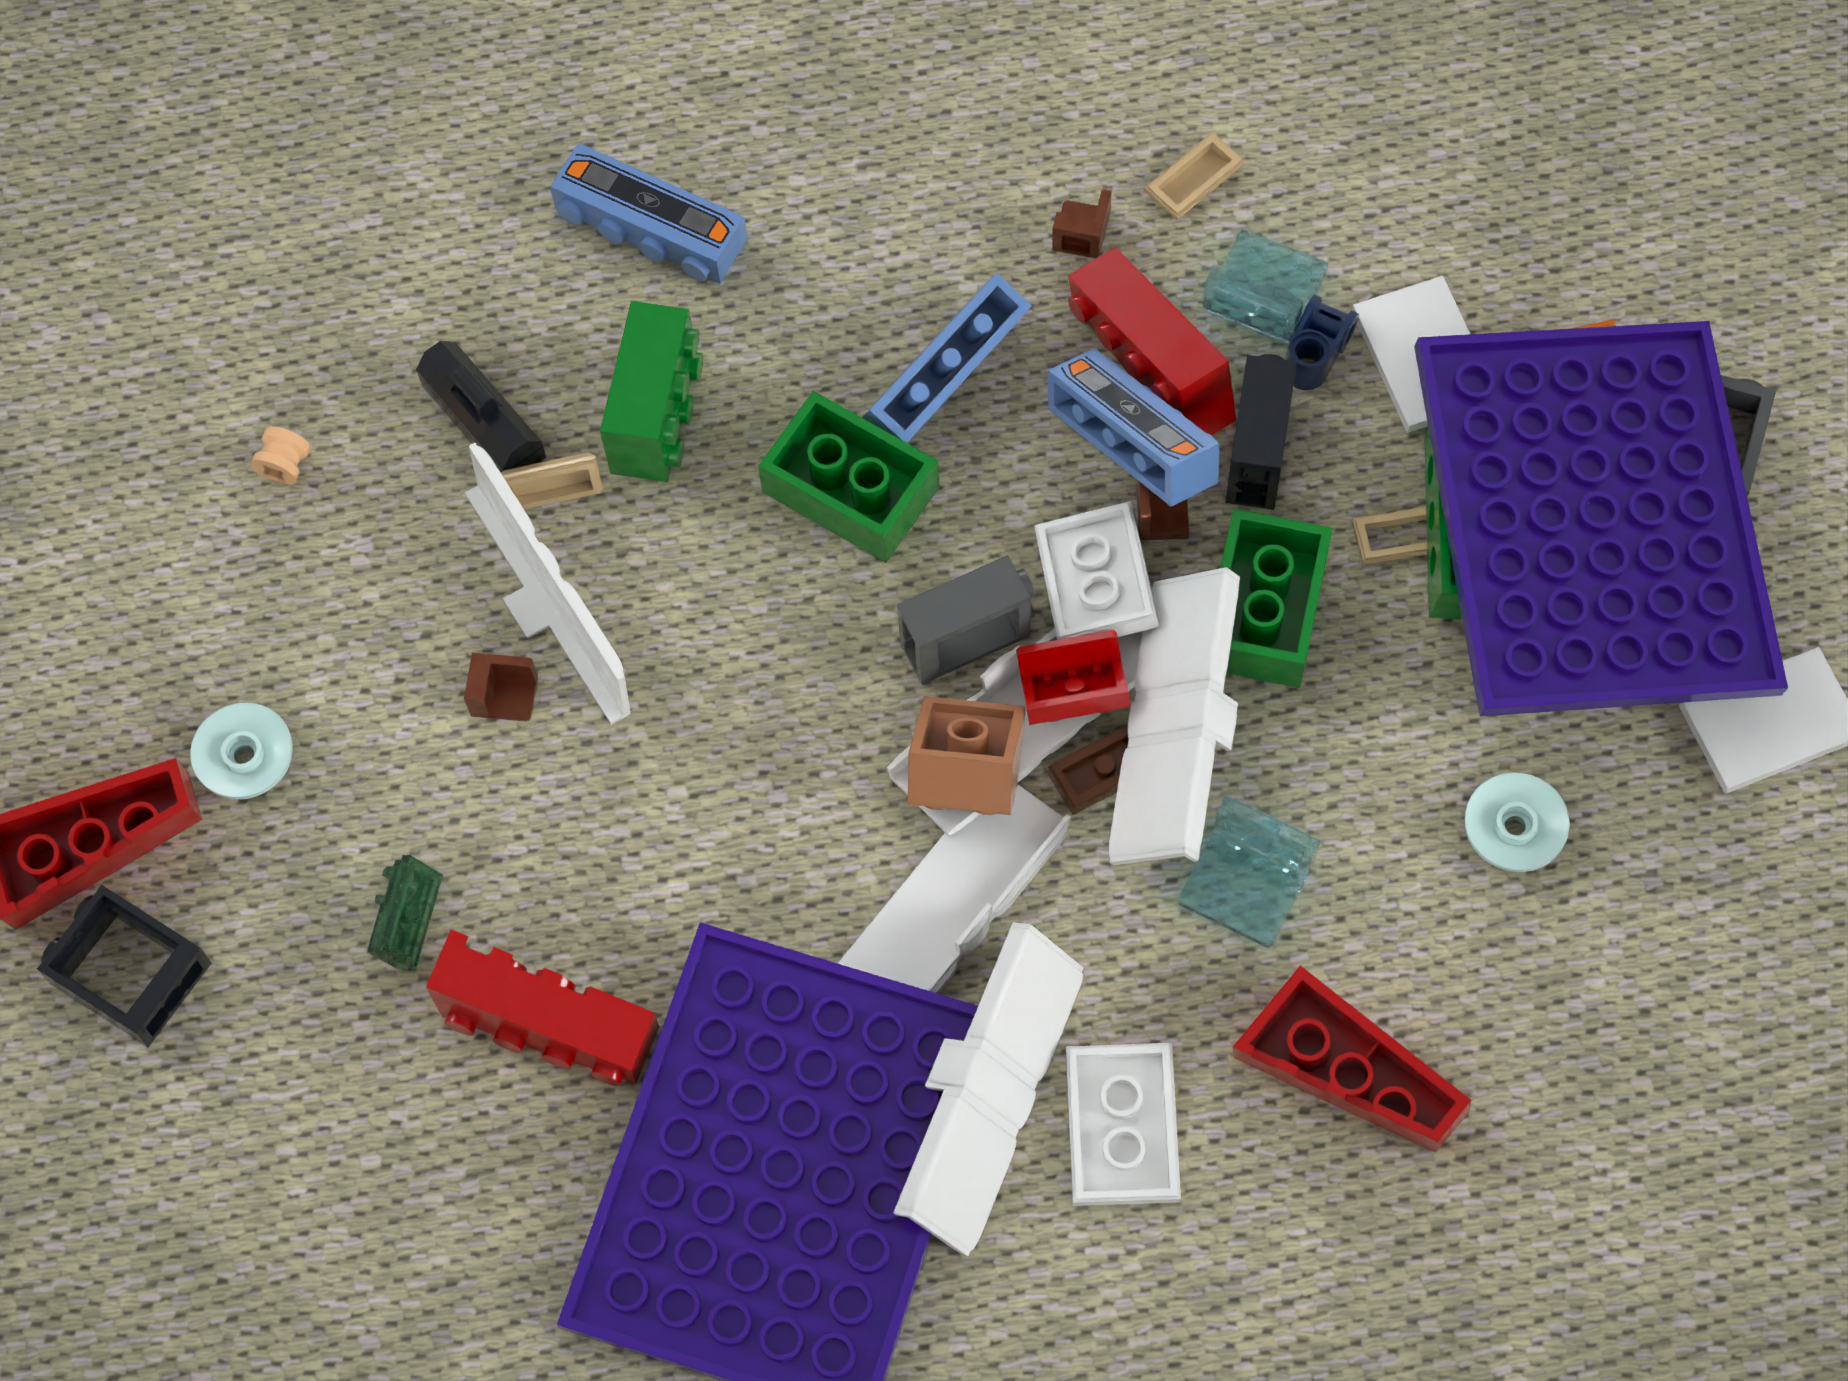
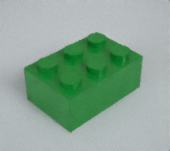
M631 301L600 427V435L610 474L668 482L671 467L679 468L681 465L684 440L678 438L681 424H690L694 398L693 395H688L691 381H700L703 369V353L697 352L699 330L692 328L689 309Z
M815 391L811 392L758 465L762 492L885 563L890 559L940 487L938 460Z
M1233 508L1220 567H1227L1240 576L1227 674L1300 688L1333 528Z

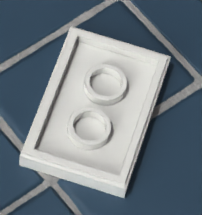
M1443 276L1354 304L1352 311L1360 314L1357 325L1407 433L1428 427L1414 350L1418 337L1470 334Z
M1131 501L1034 525L1057 640L1115 630L1117 636L1121 637L1160 627Z
M1819 647L1783 661L1788 689L1782 696L1684 702L1679 704L1682 714L1725 794L1848 746V699Z
M1172 1043L1066 1046L1073 1206L1181 1202Z

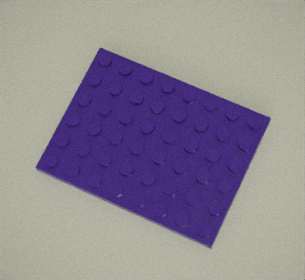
M1709 321L1418 337L1414 350L1480 717L1782 696L1788 689L1787 679Z
M700 922L557 1326L560 1329L722 1381H885L932 1236L930 1232L911 1219L897 1216L893 1212L943 1091L927 1089L925 1084L944 1039L964 1041L978 1005Z

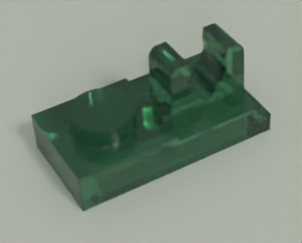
M402 855L401 860H395L394 866H388L383 870L382 876L387 878L389 883L386 894H378L375 897V903L380 908L367 953L396 969L416 971L443 874L411 855Z

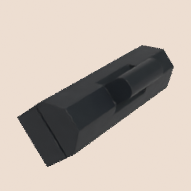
M439 341L424 352L416 368L422 387L470 443H476L477 446L482 447L488 453L500 473L503 470L539 463L546 458L542 441L456 342Z

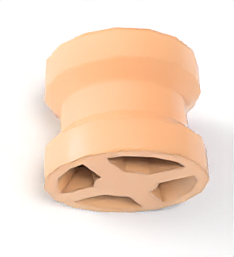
M273 426L267 427L261 438L264 446L260 452L254 454L250 465L257 474L264 478L294 485L300 474L298 464L301 460L307 458L311 446L303 437L288 429Z

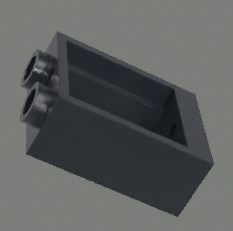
M1274 354L1247 355L1225 503L1270 510L1275 509L1296 361L1285 360Z
M101 885L94 895L86 897L79 904L74 914V921L62 937H57L49 943L43 952L42 963L37 970L51 985L149 1048L212 963L200 947ZM115 918L120 919L172 953L127 1014L70 978Z

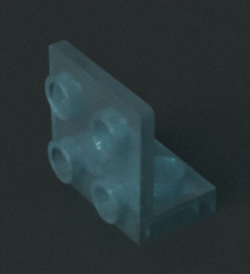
M1241 230L1222 268L1213 265L1205 281L1202 310L1289 344L1308 302L1314 294H1317L1327 273L1328 263L1252 232Z
M1225 795L1216 813L1214 831L1179 896L1178 904L1266 948H1270L1273 946L1315 864L1321 840Z

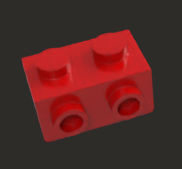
M1115 630L1026 645L1016 649L1029 725L1056 722L1062 719L1106 713L1112 710L1131 707L1121 660L1119 640Z

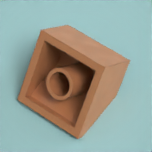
M924 696L908 753L907 805L925 806L933 810L946 808L974 811L982 815H1011L1018 782L1026 706Z

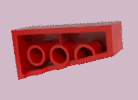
M1116 247L1068 275L1072 295L1068 298V303L1073 314L1081 323L1088 322L1096 332L1102 345L1112 352L1129 375L1142 385L1150 388L1155 395L1172 408L1179 410L1185 418L1211 436L1237 420L1229 361Z
M177 758L1 813L0 919L14 930H17L201 821L202 816L189 772Z
M450 929L426 985V989L441 1016L446 1018L444 1024L447 1027L469 1036H473L476 1029L494 1035L493 1041L497 1045L514 1052H522L524 1046L542 1051V1059L560 1068L571 1069L573 1063L591 1068V1075L594 1078L609 1085L620 1086L622 1080L637 1084L659 1029L655 1012L591 986L586 987L583 994L575 991L576 985L563 977L562 974L545 967L543 970H537L535 975L529 973L524 965L512 959L513 954L493 947L491 953L485 955L467 947L466 942L469 936Z
M1301 965L1233 1046L1235 1059L1435 1153L1470 1111L1471 1099Z

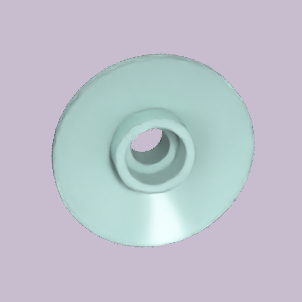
M236 703L215 711L203 721L193 737L190 759L195 775L209 791L228 799H248L267 792L283 778L292 760L293 741L287 725L276 712L255 703ZM252 750L254 757L250 761L243 764L236 761L241 751Z
M1504 773L1483 782L1470 797L1464 818L1468 840L1479 856L1497 868L1512 872L1533 871L1553 861L1562 851L1570 828L1568 810L1559 793L1542 779L1524 773ZM1511 820L1518 821L1523 825L1524 832L1521 835H1512L1507 832L1505 824Z

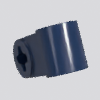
M1314 294L1311 297L1299 325L1289 341L1286 360L1297 362L1293 385L1295 388L1313 390L1322 385L1339 354L1343 353L1352 337L1359 320V313L1351 311L1347 314L1322 303V297ZM1300 359H1312L1316 363H1305Z

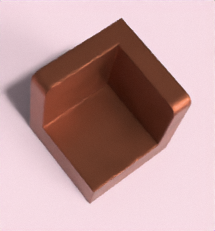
M1102 188L1098 206L1066 200L1063 203L1061 213L1056 212L1052 228L1053 251L1095 259L1100 256L1111 212L1112 190Z
M1137 481L1136 498L1140 540L1189 539L1187 499L1171 507Z
M472 652L464 694V701L470 716L529 721L532 715L538 680L533 660L528 657Z

